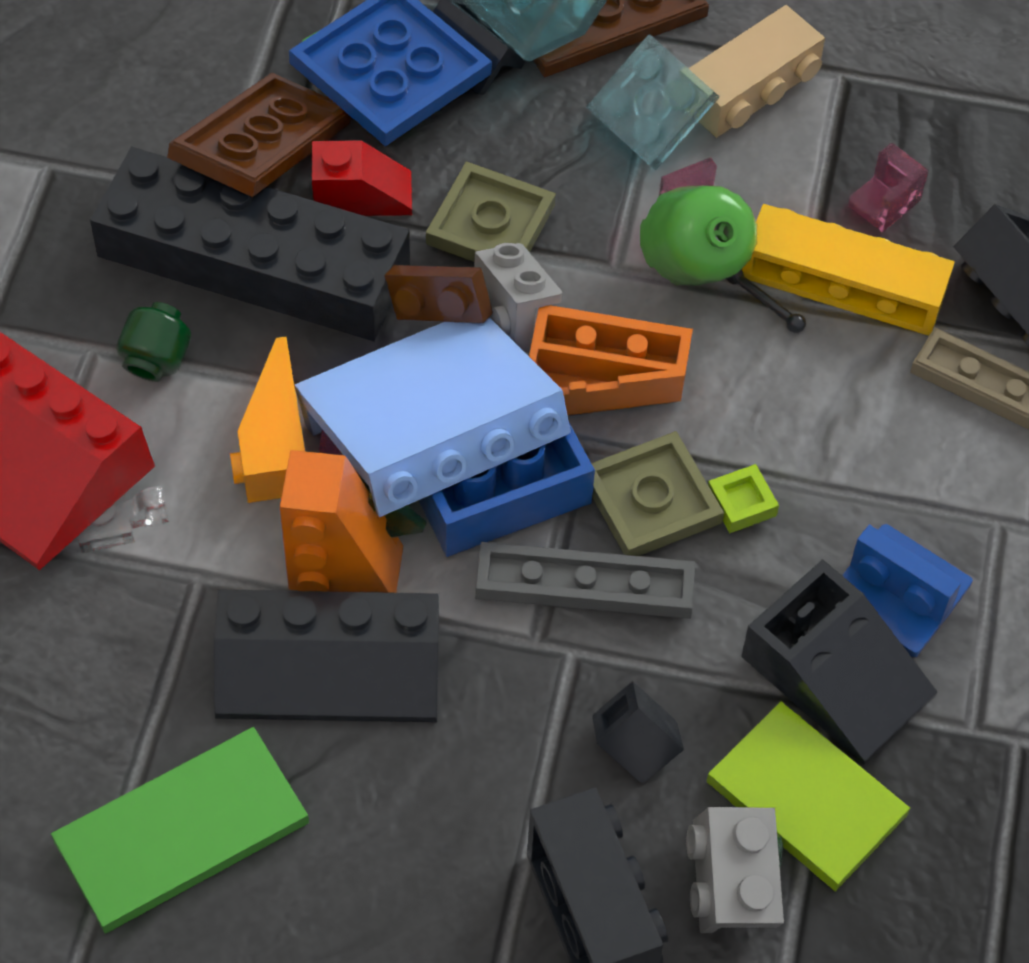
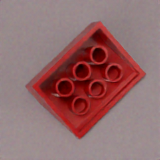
M0 332V542L40 571L155 467L141 426Z

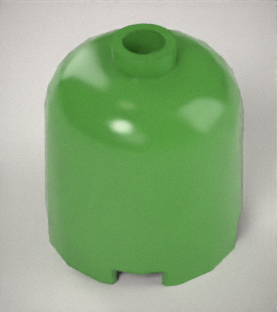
M686 186L665 192L657 198V201L651 206L646 219H643L640 225V247L646 263L650 268L654 267L662 277L670 280L675 285L696 286L718 282L737 274L750 261L757 245V223L752 209L740 195L721 186Z

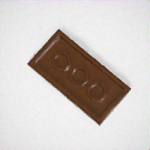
M509 0L502 3V15L524 48L531 52L530 57L544 78L707 17L709 4L706 0Z
M270 73L169 143L167 158L253 197L312 153V141H328L349 125L351 116L330 98L275 73Z

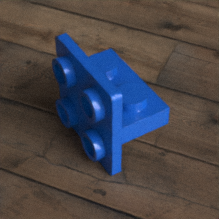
M870 524L857 539L850 566L842 575L866 596L911 657H917L969 590L973 581L969 575L888 524H883L879 530Z

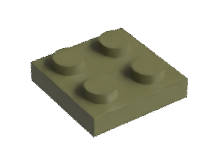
M466 161L426 231V244L475 262L476 251L495 248L502 243H520L530 252L555 207L556 193Z
M677 431L591 463L595 469L592 498L624 555L641 556L722 524L724 512Z

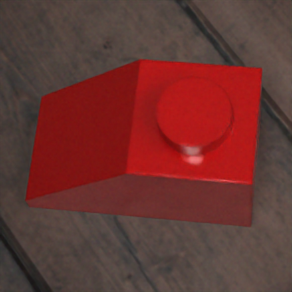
M312 141L313 201L363 216L412 215L411 170L363 141Z

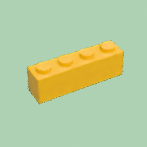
M763 203L756 220L757 245L750 261L742 268L743 274L747 279L927 336L931 334L955 261L939 257L931 252H922L892 243L885 238L873 237L846 229L836 223H826L797 214L789 209L777 208Z

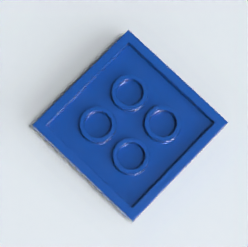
M366 0L289 50V63L384 146H387L491 75L492 61L419 0Z

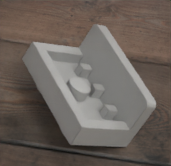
M502 243L495 248L476 251L474 267L482 268L493 311L490 318L525 353L530 352L534 333L535 308L561 303V289L523 244Z
M708 807L693 820V825H689L686 836L687 854L689 859L695 860L696 882H693L690 891V908L693 917H699L700 933H713L720 928L779 927L784 923L775 808Z

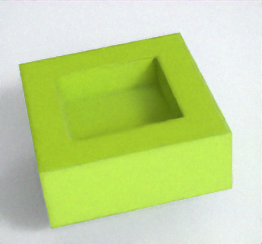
M756 464L708 481L709 488L724 512L723 523L729 534L777 516L779 504Z

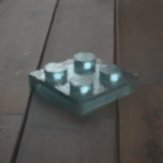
M649 34L586 108L647 164L657 170L720 96Z

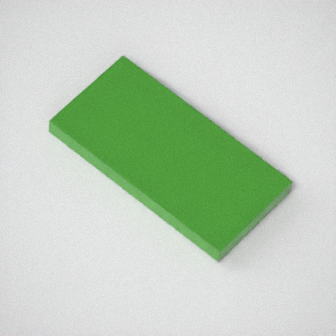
M252 727L52 832L51 836L102 930L106 934L309 824V817L256 729Z

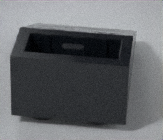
M823 559L748 625L741 657L863 765L937 695V690L866 596Z

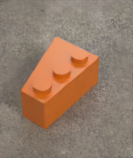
M290 450L280 502L289 590L396 593L404 545L398 537H390L386 530V517H379L376 511L372 509L368 503L369 491L348 458L344 455Z

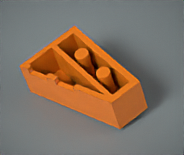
M548 305L538 309L529 357L563 390L568 416L679 402L683 393L693 329Z

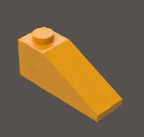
M286 337L275 339L237 431L240 452L230 453L234 484L245 483L247 503L281 498L290 450L305 451Z

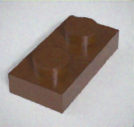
M394 265L384 275L397 320L484 323L493 314L481 267Z

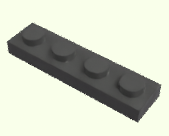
M481 542L475 599L691 619L695 561Z

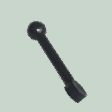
M742 269L737 274L726 278L733 285L738 283L784 319L787 328L791 332L800 333L806 327V319L803 315L789 312L747 279Z

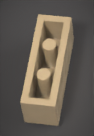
M785 5L682 72L678 104L716 138L732 127L739 128L746 123L753 113L766 104H775L783 97L787 90L801 81L807 82L818 73L822 65L821 57L825 37L789 6Z

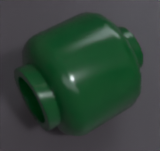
M153 302L151 307H137L132 310L126 319L116 344L118 356L123 360L122 367L132 375L152 382H159L162 376H171L177 373L191 341L190 328L180 320L182 313L175 307L162 302Z

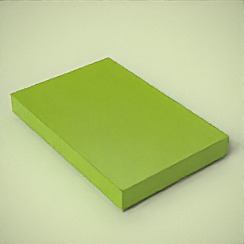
M782 701L708 773L706 781L735 807L775 808L778 843L835 892L907 817L910 810L908 805Z

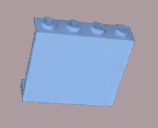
M490 317L484 323L442 322L294 385L305 426L313 436L325 432L341 453L348 458L351 465L369 485L375 510L379 517L571 433L563 390Z

